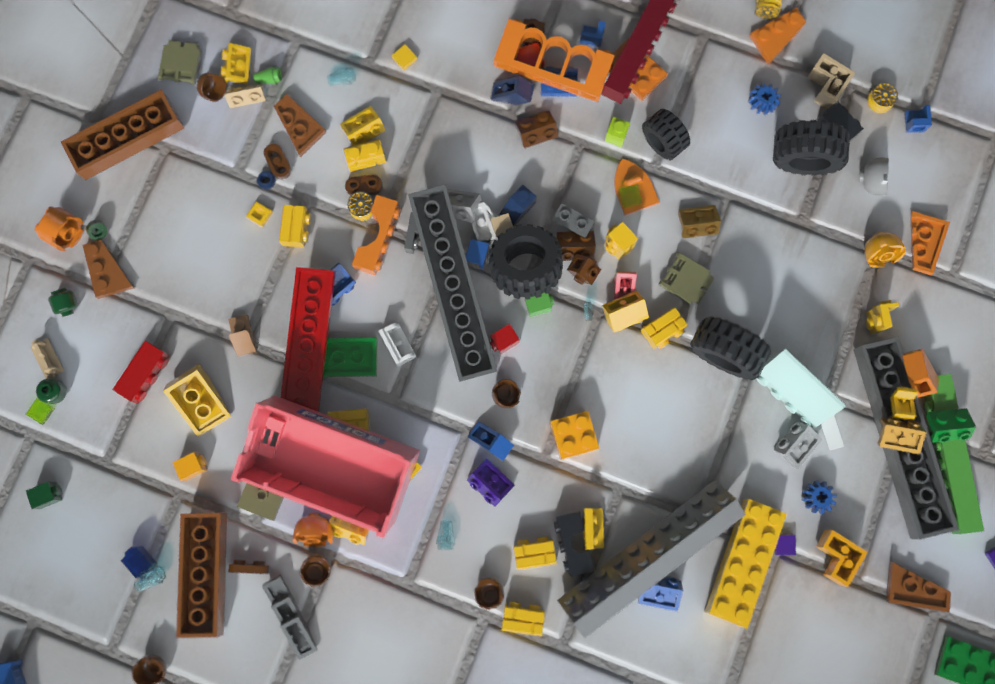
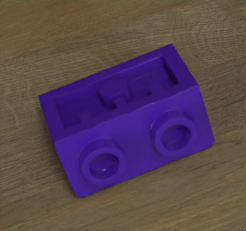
M487 458L467 479L470 486L483 495L485 501L494 507L515 486Z

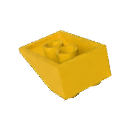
M200 364L165 385L164 393L197 437L231 417L211 379Z

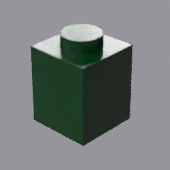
M48 481L26 490L31 509H43L63 500L61 497L62 489L57 482Z

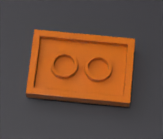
M629 38L612 53L615 56L609 71L610 73ZM648 55L645 58L648 61L644 69H639L638 71L640 76L636 84H631L630 86L632 88L631 92L641 101L668 75Z

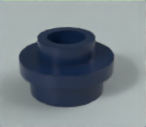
M263 171L257 177V184L264 190L271 189L276 183L275 176L269 171ZM265 179H270L268 183H264Z

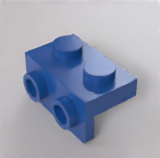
M339 262L330 269L336 272L332 306L340 300L339 297L344 293L347 294L353 290L354 284H356V281Z

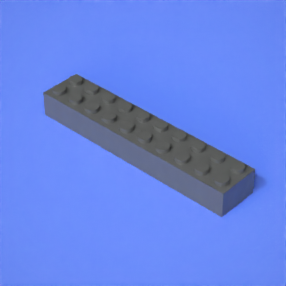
M446 184L408 194L458 380L462 382L497 372Z
M899 337L862 345L853 349L879 437L883 427L880 422L881 418L888 419V417H893L890 398L898 387L912 389L902 357L904 352ZM916 396L914 398L916 417L911 421L920 423L926 431L920 454L884 447L883 450L910 539L921 540L959 529L920 403ZM900 419L902 422H908V421H909V420H906V419Z
M714 480L557 601L582 636L586 638L744 517L745 513L737 498Z

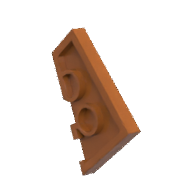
M288 94L274 105L300 158L327 133Z
M102 240L83 245L94 294L97 299L135 288Z
M890 562L886 602L950 612V591L900 567L894 562Z

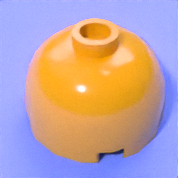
M878 232L865 244L864 254L870 267L881 268L886 266L884 263L891 261L893 264L899 261L906 254L903 242L896 234Z

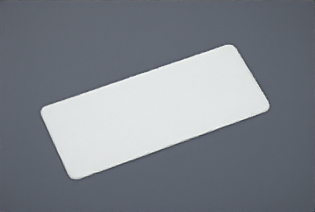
M833 415L821 423L829 450L844 447L835 416Z

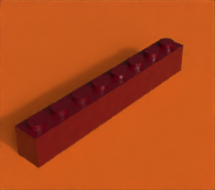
M676 0L649 1L604 84L602 96L619 104L622 103L624 98H629L632 91L630 86L631 84H636L640 76L638 74L639 69L643 70L648 61L645 59L646 56H651L655 48L653 43L654 41H659L662 35L660 30L662 27L665 28L670 19L668 15L669 13L673 14L677 6Z

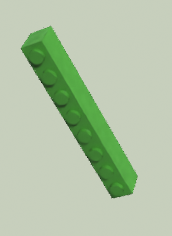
M952 374L938 375V393L924 396V409L926 413L959 409ZM928 422V429L933 434V431ZM966 440L932 443L959 529L953 531L952 534L984 531Z

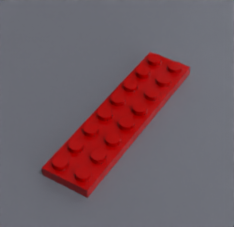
M296 267L280 398L319 412L336 272Z

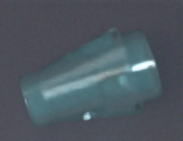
M345 66L327 75V80L330 86L350 85L356 81L353 68Z
M440 521L436 540L437 549L453 550L455 539L452 521Z
M159 565L151 566L134 583L136 590L142 592L163 583V580L166 578L165 571Z

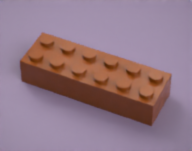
M159 90L61 141V144L76 173L84 180H88L185 128L169 98L162 90Z
M227 513L180 514L176 638H215L224 635Z

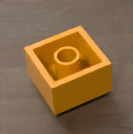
M588 411L550 421L549 424L560 461L599 449Z

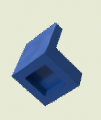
M599 21L597 28L584 25L579 43L601 47L606 22Z
M925 105L921 110H907L904 113L906 133L925 132L932 126L930 105Z
M471 239L466 254L467 262L480 265V269H484L489 252V243Z

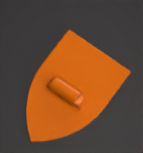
M622 159L615 173L614 186L624 215L660 203L652 182L643 169L633 162Z

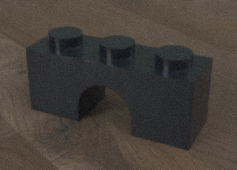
M580 512L556 517L557 521L553 523L556 534L560 533L561 541H558L560 552L565 553L566 561H563L565 573L569 572L572 577L593 572L594 566L590 551L577 552L571 544L575 534L585 531Z

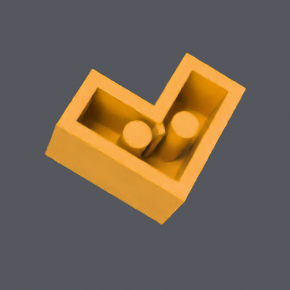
M824 530L815 546L832 557L823 575L840 586L849 587L868 553L833 530Z

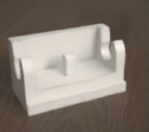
M393 323L379 330L398 367L416 358L399 323Z

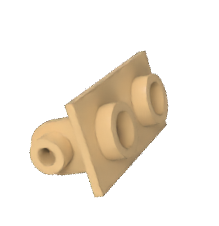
M258 83L246 86V89L242 87L229 89V91L224 93L230 108L266 101L263 94V86Z
M48 338L42 341L36 339L31 342L30 348L45 378H52L64 371Z

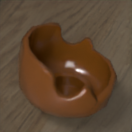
M206 72L199 77L196 89L202 98L211 102H217L226 93L227 85L223 77L212 72Z
M501 379L494 384L492 398L495 404L501 408H512L519 403L521 391L517 383L511 379Z
M311 556L302 563L300 576L303 582L309 586H321L329 579L331 567L325 558Z
M481 579L474 589L475 600L481 608L487 610L495 609L504 599V588L495 579Z
M147 655L142 657L133 667V681L136 684H159L166 676V663L160 656Z

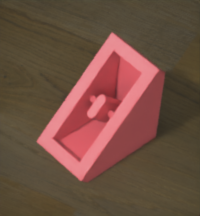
M636 272L616 273L614 277V300L635 292Z

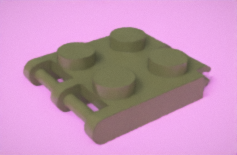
M169 40L168 45H164L158 80H174L176 83L184 81L195 85L202 55L198 43L185 42L183 47L182 41Z
M677 253L676 260L671 267H668V273L658 285L689 304L692 302L699 304L706 293L701 288L708 290L715 278L709 275L711 271L683 254ZM679 260H681L679 266L677 267V269H675V267H676V265L678 264ZM673 274L669 282L666 283L670 275Z

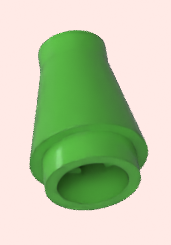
M272 66L254 73L253 78L255 83L278 84L282 82V72L279 67Z

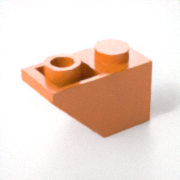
M921 348L904 353L902 357L908 380L912 389H917V397L938 393L939 377L924 350Z

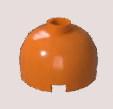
M309 513L308 516L297 521L293 531L292 542L297 545L298 541L304 542L303 546L323 547L326 546L328 541L332 544L333 527L319 513Z

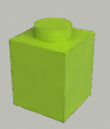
M613 117L605 142L622 147L631 123Z

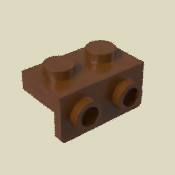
M549 110L515 121V126L524 148L558 137L557 125Z
M589 231L585 238L575 232H557L556 238L562 248L563 261H572L576 254L589 256L595 260L596 243L594 231Z

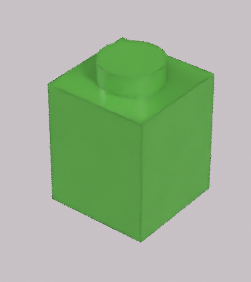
M542 293V296L538 298L534 296L530 297L531 299L525 300L529 317L552 311V305H554L553 296L548 293Z

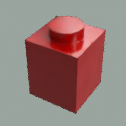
M510 324L490 335L491 341L489 344L493 351H498L500 355L520 343L519 337Z

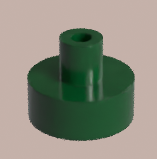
M93 220L87 224L86 232L91 239L101 240L107 235V227L102 221Z

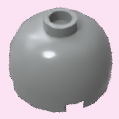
M874 158L865 165L864 171H860V182H863L864 188L868 193L887 195L889 158Z

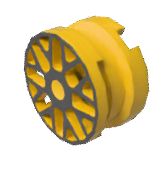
M756 0L755 15L763 19L778 17L781 13L782 0Z
M880 83L870 92L867 98L868 106L875 112H886L898 100V92L893 85Z
M356 192L349 197L347 205L353 218L366 221L372 216L370 211L374 202L368 193Z

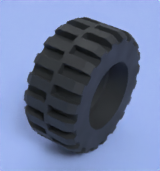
M800 120L799 122H791L789 125L785 124L778 129L774 137L773 162L777 168L782 169L784 172H791V174L817 176L835 173L842 170L848 163L850 134L842 125L838 126L837 123H829L824 120Z
M521 224L516 225L514 229L512 227L506 229V233L502 232L497 236L498 240L495 239L493 241L492 248L489 250L491 275L498 289L503 290L504 294L508 296L512 294L516 299L525 297V300L534 296L536 298L541 297L542 293L547 294L551 291V287H556L558 280L562 276V248L559 245L558 239L549 230L544 231L543 227L537 226L536 228L532 224H527V226H522ZM522 254H534L543 259L539 266L530 270H518L509 265L515 257Z
M718 317L703 319L690 343L694 354L698 355L699 358L705 360L708 364L746 380L757 379L771 355L769 344H766V341L761 339L760 336L736 323L734 324Z

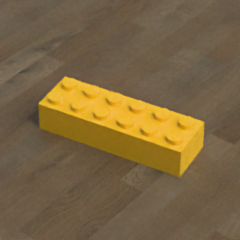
M743 499L741 507L745 516L738 520L733 527L704 612L748 629L787 513L751 499Z

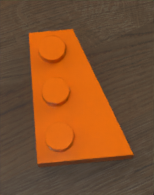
M795 8L751 32L749 37L769 65L804 27L806 21L799 10Z

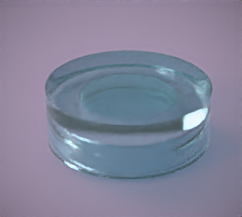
M592 302L584 303V317L586 321H593Z

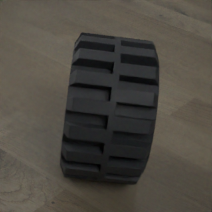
M658 110L642 124L643 134L648 144L658 155L666 160H673L691 144L686 127L669 110Z

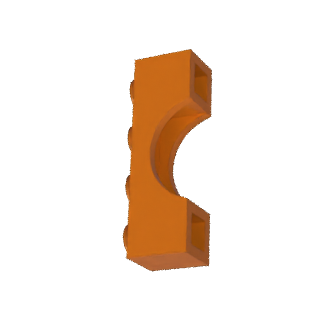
M376 195L370 211L372 217L379 223V234L371 244L357 248L352 262L354 269L375 276L377 271H380L382 268L383 260L381 259L383 253L386 254L388 251L389 243L387 242L389 236L394 234L395 219H399L401 214L398 201Z

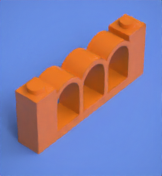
M508 19L493 62L494 67L598 102L615 55L605 49H597L595 53L586 45H577L571 49L569 42L563 37L554 36L546 40L541 30L537 28L526 29V24L521 20ZM527 38H536L542 44L535 67L516 61L520 46ZM553 46L563 48L567 55L560 75L540 69L546 51ZM575 55H584L591 62L585 84L564 77L569 62Z

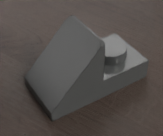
M411 212L404 249L406 253L414 254V249L418 248L419 234L413 212Z

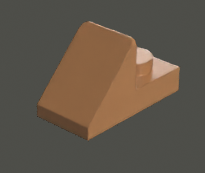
M246 314L228 319L231 329L229 338L237 356L257 352L249 316Z

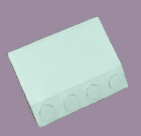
M786 349L769 358L760 376L757 378V381L762 386H767L771 390V394L776 399H781L786 404L785 407L788 411L797 414L800 417V422L810 425L811 428L819 426L846 406Z

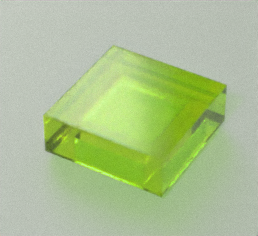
M638 184L619 189L623 208L642 203Z
M36 398L26 412V415L44 425L55 408Z

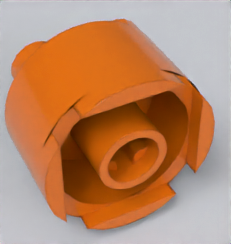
M51 206L46 209L45 215L36 224L35 232L38 233L42 241L60 251H67L65 248H73L81 239L83 234L81 224H84L82 219L65 209Z

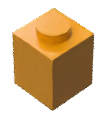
M197 452L172 462L179 479L182 481H187L207 471L205 457Z

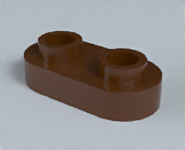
M277 144L267 145L263 153L272 173L281 180L288 178L291 175L292 169L281 147ZM277 153V156L272 157V154ZM284 168L285 171L280 173V170Z
M377 175L351 177L345 183V189L350 196L356 192L376 195L383 188L382 181ZM375 181L376 184L374 186H370V182ZM356 183L357 187L352 188L351 185Z
M233 560V563L229 564L228 572L269 574V565H265L266 561H253V564H246V560Z

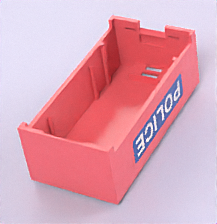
M274 395L256 403L248 426L249 433L243 452L238 456L231 480L238 483L240 481L249 483L377 532V536L384 538L396 522L421 450ZM268 428L271 430L267 444H265L263 439ZM274 432H278L279 436L276 445L273 447L270 444Z

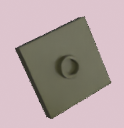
M246 483L237 507L275 521L284 497Z

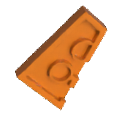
M912 211L910 213L912 270L932 276L950 222Z

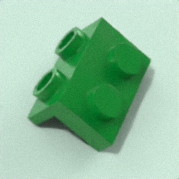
M967 408L928 412L926 415L933 431L930 438L932 443H945L954 440L965 441L972 437L976 429V425Z

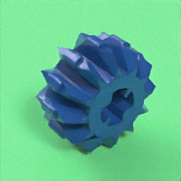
M765 82L761 86L756 85L749 94L748 103L753 104L751 110L757 109V114H760L762 111L764 116L768 112L773 113L780 105L781 95L777 94L778 88L772 89V84H769L767 87Z
M816 480L813 484L808 483L806 485L808 490L802 491L806 497H803L801 500L808 502L805 508H811L812 513L819 512L820 514H825V510H832L830 505H836L832 497H836L837 494L831 493L834 487H827V482L825 481L820 483ZM821 495L822 499L817 500L816 496Z

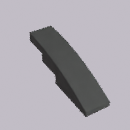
M279 575L265 582L262 588L272 603L271 607L281 623L280 627L298 659L300 660L317 651L305 620L282 576Z

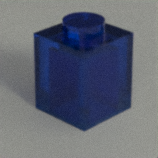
M132 546L124 553L125 557L120 560L135 578L145 576L158 564L143 546Z

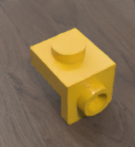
M898 387L890 398L893 418L914 420L916 417L914 398L918 394L917 389Z

